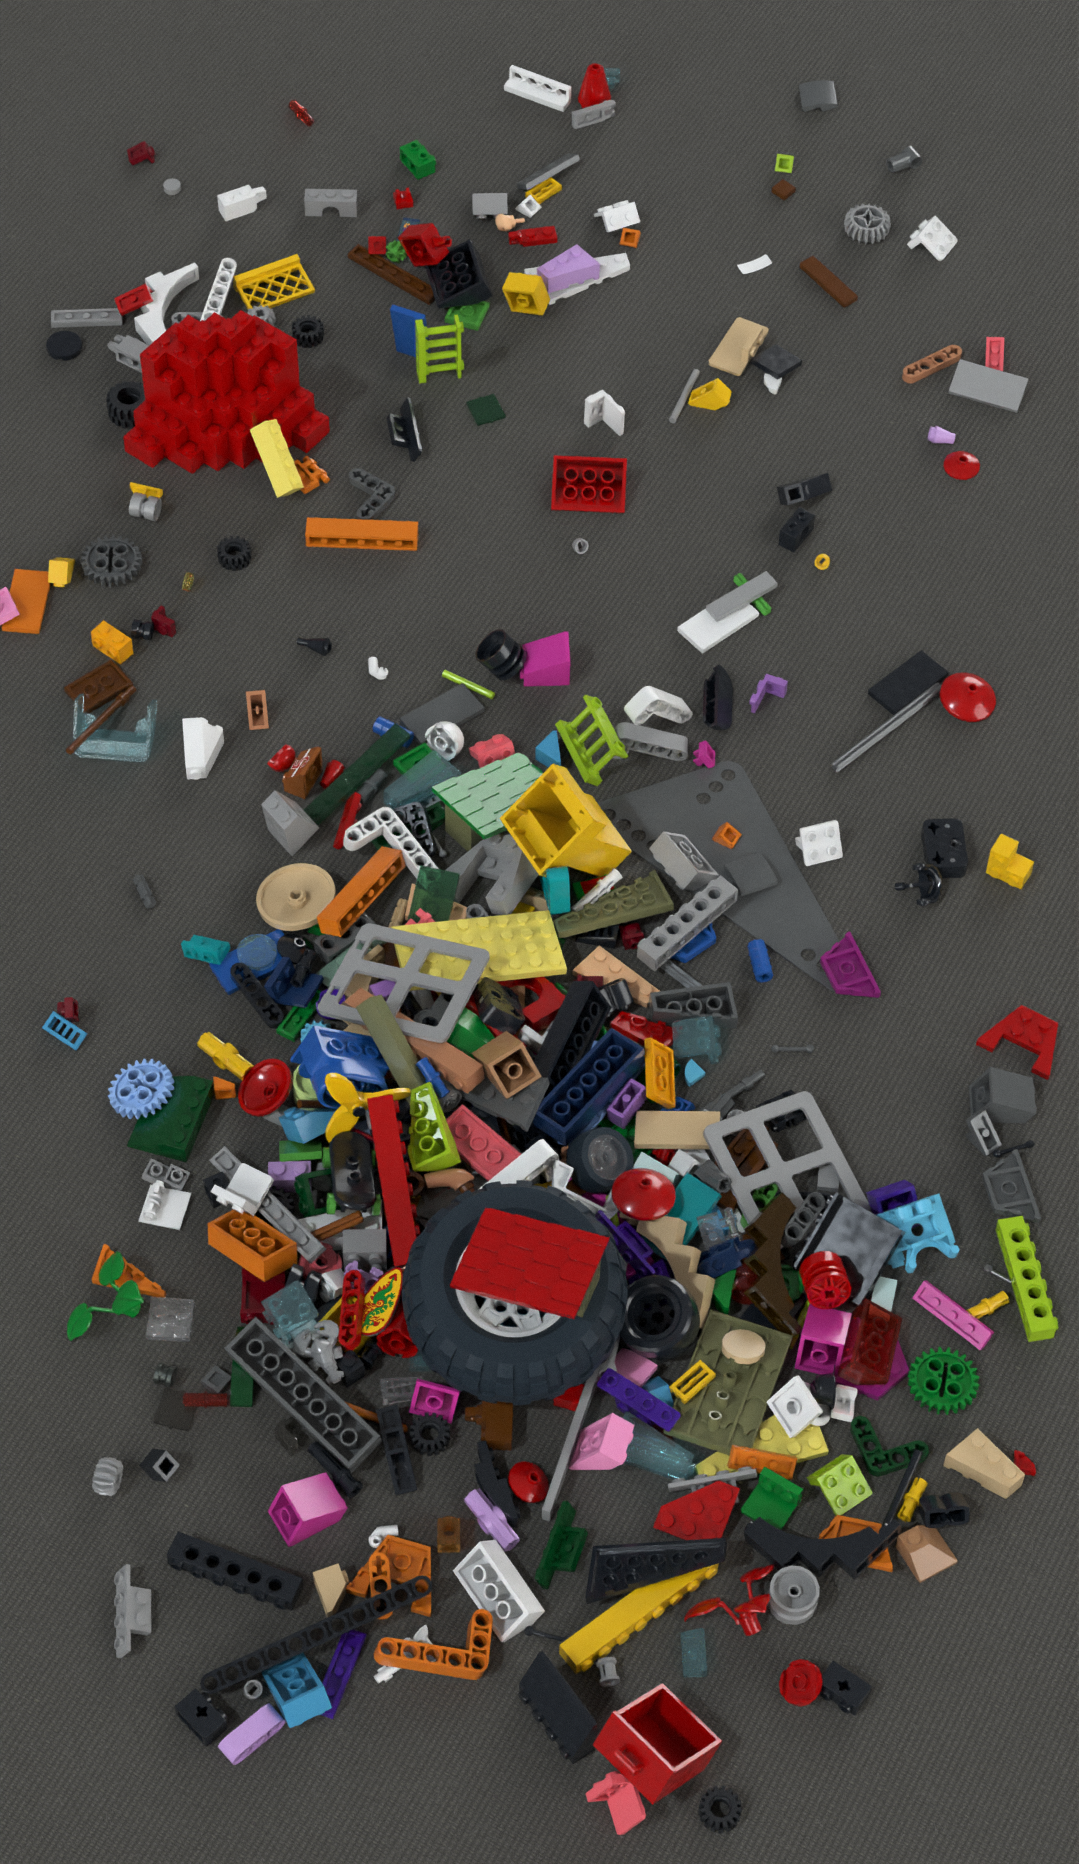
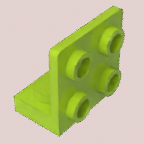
M841 1454L806 1477L810 1485L820 1486L836 1516L844 1514L872 1495V1491L852 1455Z

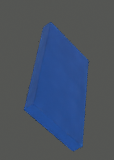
M392 305L390 313L396 350L416 357L415 320L422 319L425 327L427 326L426 315Z
M277 929L227 953L220 965L209 963L211 970L228 995L239 990L230 977V969L235 963L247 965L258 981L273 973L282 959L277 950V942L284 935L282 930ZM236 970V975L240 974L244 981L243 971Z

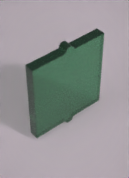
M494 394L484 397L479 396L478 399L466 402L478 426L506 418Z

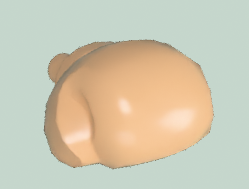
M498 214L495 219L497 228L505 232L512 230L516 223L525 222L524 218L514 219L513 215Z

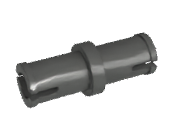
M377 769L373 776L363 783L364 786L358 792L361 794L360 803L364 805L372 793L374 794L378 791V786L387 778V774L382 769Z

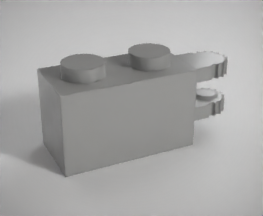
M119 334L114 337L116 343L110 341L107 344L108 348L116 353V360L142 373L140 353L149 345L129 335L126 337Z

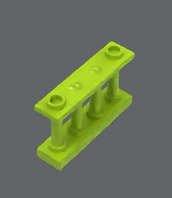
M454 315V325L431 328L424 327L422 319L415 320L416 372L419 384L426 383V375H429V373L456 369L458 378H462L461 370H464L463 359L461 360V333L464 332L463 322L459 321L458 315ZM454 332L455 335L452 338L429 341L425 339L428 335ZM455 345V350L434 353L426 352V350L432 347ZM455 357V362L431 366L426 364L429 360Z
M584 695L583 698L587 707L572 722L559 720L555 726L584 782L598 786L602 782L599 771L614 756L626 759L628 755L625 751V745L618 738L602 707V702L597 697ZM592 714L595 721L579 736L576 731L577 727ZM599 728L603 735L586 750L584 742ZM607 742L610 750L594 765L591 760L592 756Z

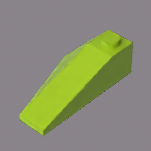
M431 1082L412 1089L410 1099L411 1127H409V1134L411 1136L408 1154L413 1170L415 1172L439 1171L460 1163L461 1160L456 1143Z

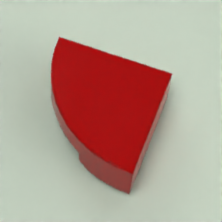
M1014 1450L1013 1463L1025 1475L1035 1476L1036 1468L1034 1463L1023 1452Z

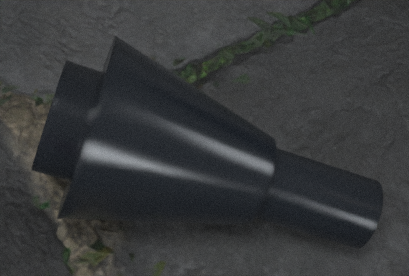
M299 637L297 639L298 645L306 646L322 656H326L332 649V643L329 638L305 639Z

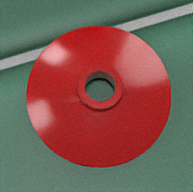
M956 451L946 456L943 467L949 476L959 480H967L978 474L980 463L973 454L965 451Z
M522 1461L516 1463L510 1469L508 1476L509 1485L518 1498L528 1503H538L547 1496L549 1482L543 1470L537 1465Z

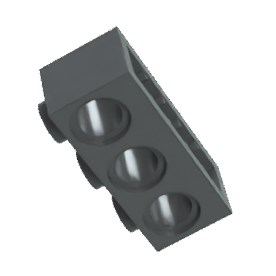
M363 912L342 937L328 934L320 935L314 941L315 952L327 965L354 943L361 929L359 927L368 923H375Z

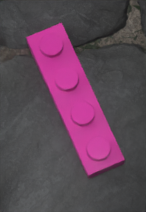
M927 1280L923 1281L913 1296L916 1302L979 1350H983L994 1334V1331Z

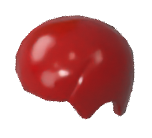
M286 744L267 764L276 772H284L291 768L296 753L291 746Z

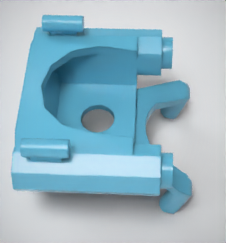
M935 1194L876 1215L906 1232L888 1262L892 1269L905 1265L906 1272L913 1273L917 1266L916 1255L925 1247H935L948 1258H955L959 1252L958 1246L954 1245L956 1241L940 1194ZM915 1223L923 1227V1233L920 1236L913 1235L911 1231ZM904 1250H907V1252H906V1264H904L905 1257H904L903 1252H902V1251H904Z

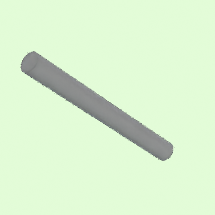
M693 369L669 418L671 423L676 422L700 373L698 369Z

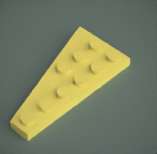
M775 1415L761 1423L753 1445V1449L796 1456V1463L826 1456L829 1452L820 1426L809 1424L796 1437L790 1438ZM715 1452L695 1466L697 1475L707 1474V1477L715 1476L716 1472L728 1470L729 1473L738 1472V1470L728 1468L729 1455Z

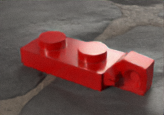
M555 226L523 229L508 233L510 245L520 244L523 247L557 243L558 239Z

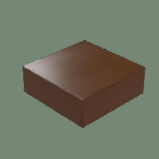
M782 179L772 187L771 192L786 200L795 193L796 187Z

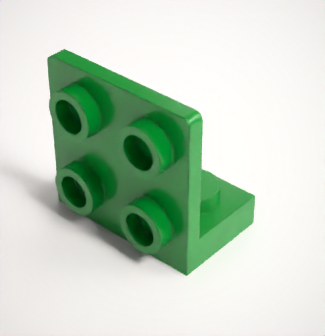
M764 1467L760 1473L759 1483L741 1508V1513L754 1521L760 1516L770 1525L782 1530L800 1503L803 1489Z

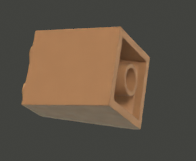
M507 1031L472 1053L474 1059L483 1065L486 1077L505 1099L510 1098L542 1077L523 1042Z

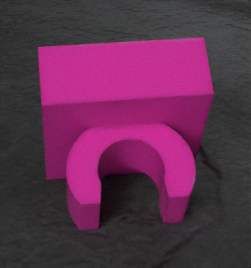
M706 740L700 742L699 750L693 752L696 756L693 762L697 766L705 764L708 769L714 767L715 751Z

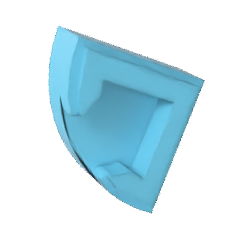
M692 1059L685 1067V1081L689 1087L705 1076V1071Z

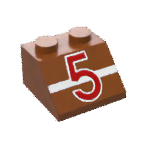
M317 746L301 751L299 756L295 757L290 770L285 772L282 778L285 792L306 799L323 772L321 747Z

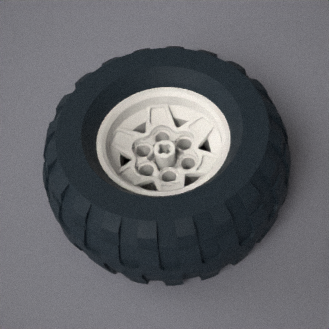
M516 1180V1184H501L500 1181L484 1184L482 1189L473 1192L468 1190L453 1199L446 1208L442 1207L425 1224L424 1231L413 1242L402 1277V1303L407 1329L413 1344L416 1345L427 1366L433 1372L441 1375L453 1388L463 1393L469 1392L478 1396L479 1400L495 1404L499 1401L513 1403V1405L531 1404V1401L541 1399L547 1401L565 1394L567 1389L585 1382L593 1375L595 1369L605 1362L611 1354L625 1320L627 1306L625 1264L616 1247L615 1240L607 1227L601 1224L600 1221H597L595 1214L587 1206L578 1200L574 1201L567 1197V1194L549 1185L547 1188L536 1186L532 1181ZM485 1208H493L514 1215L518 1214L610 1238L601 1258L600 1279L583 1318L576 1315L574 1320L551 1313H546L541 1318L539 1310L481 1295L478 1296L485 1298L486 1301L481 1309H479L473 1293L450 1288L454 1273L461 1262ZM498 1306L507 1308L504 1312L496 1311ZM520 1309H526L528 1310V1314L520 1315L517 1313V1311ZM512 1318L518 1327H507L500 1324Z

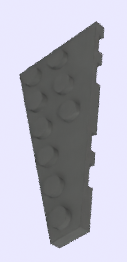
M484 1074V1080L468 1094L461 1089L457 1090L462 1094V1101H468L474 1107L495 1117L500 1116L506 1119L508 1123L521 1126L522 1130L528 1132L550 1082L548 1078L540 1077L510 1098L505 1099Z

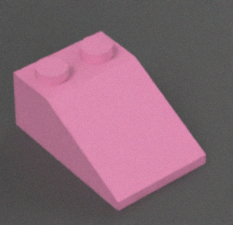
M611 1413L581 1429L568 1469L610 1470L622 1465L627 1457V1447L633 1439L634 1424Z

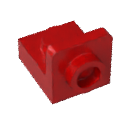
M368 236V253L386 254V236Z

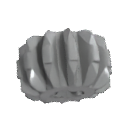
M254 305L253 309H248L247 314L255 315L272 326L275 325L276 317L273 309H270L268 305L265 307L262 305L256 307Z
M104 1457L99 1460L94 1471V1477L92 1478L94 1492L104 1496H112L117 1493L123 1476L121 1461L111 1457Z

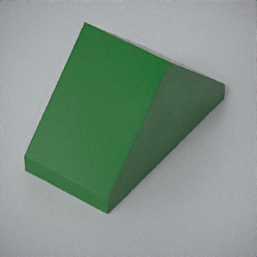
M731 1270L715 1279L711 1302L717 1310L727 1315L729 1313L736 1270Z

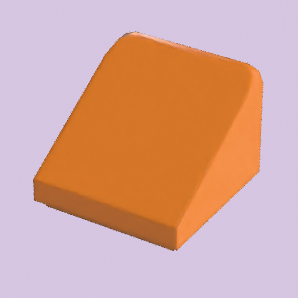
M623 228L620 245L637 248L641 232L639 230Z
M726 822L718 828L712 840L733 849L742 834Z
M215 1076L213 1077L215 1099L236 1097L234 1083Z

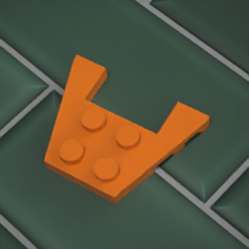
M387 1535L373 1552V1554L380 1552L388 1557L392 1583L400 1585L421 1575L427 1576L431 1580L430 1546ZM376 1557V1560L372 1562V1566L377 1567V1574L372 1573L373 1577L379 1575L386 1576V1572L381 1573V1566L385 1562L381 1561L380 1557ZM368 1562L364 1567H361L354 1580L347 1585L346 1593L366 1598L370 1587ZM419 1580L415 1584L418 1592L424 1593L427 1591L428 1586L425 1581ZM431 1592L427 1596L413 1602L411 1612L431 1617Z

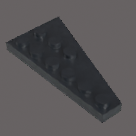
M713 1538L593 1546L585 1596L586 1602L590 1604L724 1562L727 1549L726 1539Z

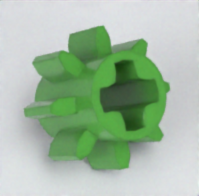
M394 240L386 246L388 249L386 255L392 262L397 261L399 263L408 256L400 241Z

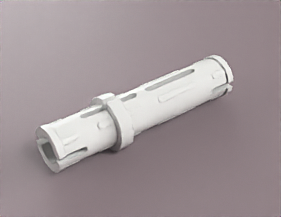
M614 868L602 880L599 879L597 885L570 908L571 911L578 912L584 909L583 905L589 902L594 904L599 897L611 891L610 888L623 878L622 875Z

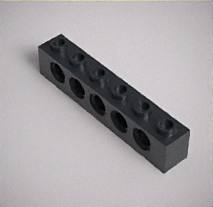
M179 1531L167 1552L168 1564L173 1569L178 1571L186 1570L196 1578H207L217 1586L225 1585L231 1587L236 1593L252 1595L257 1601H268L281 1610L289 1609L293 1611L303 1589L301 1577ZM190 1555L198 1556L194 1560L187 1559ZM213 1562L219 1564L217 1567L214 1568L208 1567V1565ZM233 1570L239 1571L235 1576L229 1575ZM253 1578L260 1579L258 1583L253 1584L249 1582ZM273 1586L281 1587L278 1591L270 1590Z

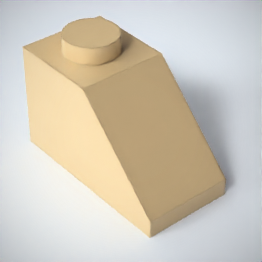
M339 1564L313 1572V1581L327 1618L336 1614L346 1595V1584L349 1583L346 1571H341Z

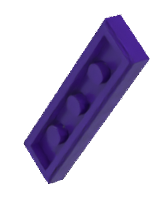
M352 1630L341 1635L322 1682L332 1708L321 1714L322 1716L330 1719L334 1718L367 1634Z

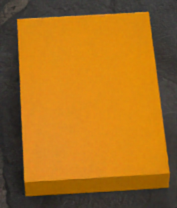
M651 1037L644 1039L646 1097L668 1109L675 1108L674 1050Z

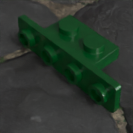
M563 1500L557 1512L555 1524L550 1531L547 1546L543 1550V1557L535 1573V1580L546 1590L550 1586L555 1571L575 1572L588 1535L585 1528L571 1527L576 1510L566 1500Z

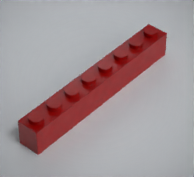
M393 1094L367 1098V1105L394 1268H403L408 1261L411 1246L420 1235L419 1225L414 1226L413 1217H417L415 1204L411 1205L410 1196H413L412 1183L407 1184L406 1175H410L408 1162L404 1163L403 1155L406 1154V1147L404 1141L400 1142L399 1134L403 1133L401 1121H397L396 1113H400L398 1100H393Z

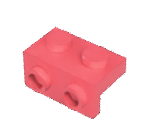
M504 734L494 735L492 739L477 742L469 748L470 755L478 760L480 768L515 754L512 740Z

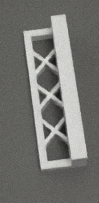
M511 65L509 79L504 85V91L562 112L571 103V86ZM515 73H518L522 78L516 77ZM529 78L534 79L537 84L532 83ZM544 84H548L552 89L547 88ZM559 89L565 90L566 95L562 94Z

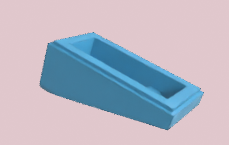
M55 1011L52 1012L42 1027L76 1051L88 1034ZM59 1019L60 1023L58 1024L55 1030H52L51 1028ZM65 1023L67 1025L66 1028L64 1029L61 1035L58 1034L59 1030ZM70 1028L74 1029L68 1039L64 1038ZM77 1032L80 1033V1036L73 1044L71 1040Z

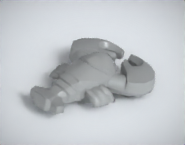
M323 1320L313 1326L314 1329L324 1328V1330H317L316 1332L328 1338L327 1340L315 1338L311 1348H309L312 1342V1334H309L304 1339L311 1332L307 1328L296 1335L293 1341V1349L298 1356L314 1358L308 1362V1365H310L313 1371H317L322 1367L326 1374H328L326 1382L328 1384H335L344 1377V1372L337 1370L338 1367L335 1360L343 1357L342 1347L333 1348L339 1340V1326L331 1320Z

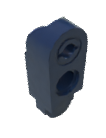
M737 1236L709 1247V1250L700 1254L697 1274L715 1278L742 1266L741 1259L749 1256L757 1247L756 1243L752 1239L740 1242Z

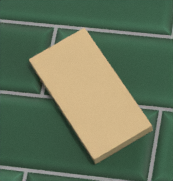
M636 1111L634 1147L637 1149H710L703 1136V1131L708 1125L720 1121V1112Z

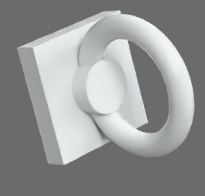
M800 1376L793 1377L767 1401V1404L790 1438L796 1437L809 1424L823 1426L830 1420V1407L823 1404L818 1405L811 1394L810 1384L802 1381Z

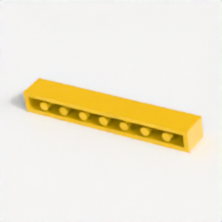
M719 1563L635 1589L559 1645V1654L575 1674L581 1670L583 1672L588 1670L593 1665V1661L599 1657L604 1658L611 1652L612 1647L626 1642L631 1633L635 1630L637 1632L641 1631L653 1617L655 1619L660 1617L664 1613L665 1608L671 1604L672 1606L676 1605L688 1591L690 1593L695 1591L704 1579L707 1578L709 1580L714 1577L718 1572Z

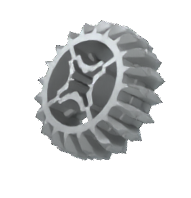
M863 203L861 206L855 205V208H850V211L845 216V232H847L848 237H852L853 241L858 240L859 243L865 242L867 244V242L873 244L874 241L879 243L889 233L891 227L890 215L887 214V211H883L882 207L877 208L876 204L874 206L870 204L864 205Z

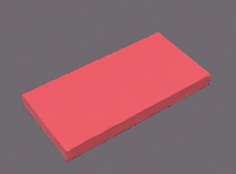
M463 1104L446 1119L460 1158L487 1181L521 1155L518 1150Z

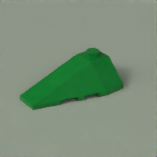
M464 1008L446 1042L474 1059L472 1053L495 1037L477 1014Z

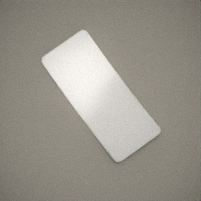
M765 254L758 259L737 266L743 274L760 270L772 264V262Z

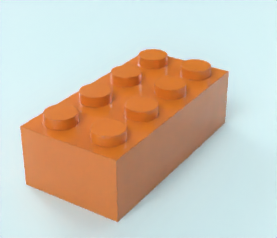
M233 1209L207 1223L208 1244L264 1282L291 1268L293 1264H297V1243L255 1215L253 1216L245 1211L241 1214Z

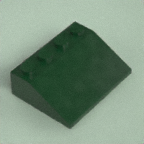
M172 1076L175 1081L172 1084L174 1090L170 1091L172 1097H166L168 1103H161L162 1109H154V1115L148 1112V1116L145 1118L141 1114L130 1136L127 1147L187 1163L215 1095L214 1084L211 1080L196 1076Z

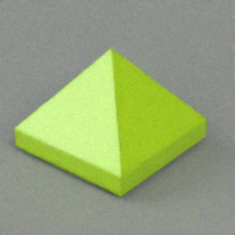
M777 154L775 171L792 173L794 156Z

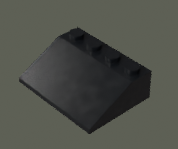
M470 239L451 248L449 253L438 264L425 265L438 308L478 304L493 296L479 252Z
M542 1650L538 1653L520 1681L518 1696L525 1705L528 1704L531 1707L534 1719L538 1723L542 1722L545 1726L548 1738L552 1742L555 1740L559 1745L558 1749L565 1760L569 1759L574 1764L596 1749L593 1743L596 1740L597 1723Z

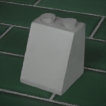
M275 790L261 804L269 832L291 856H294L319 829L315 822L295 801Z

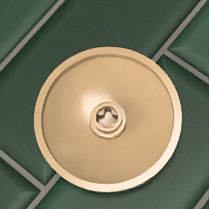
M306 863L291 864L277 869L265 878L258 889L256 903L262 919L270 926L285 931L303 930L318 923L317 916L336 897V888L332 877L324 869Z

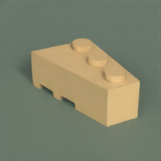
M978 1428L946 1454L943 1465L948 1469L952 1468L962 1473V1476L967 1479L971 1478L981 1483L982 1487L1005 1499L1022 1486L1025 1474Z

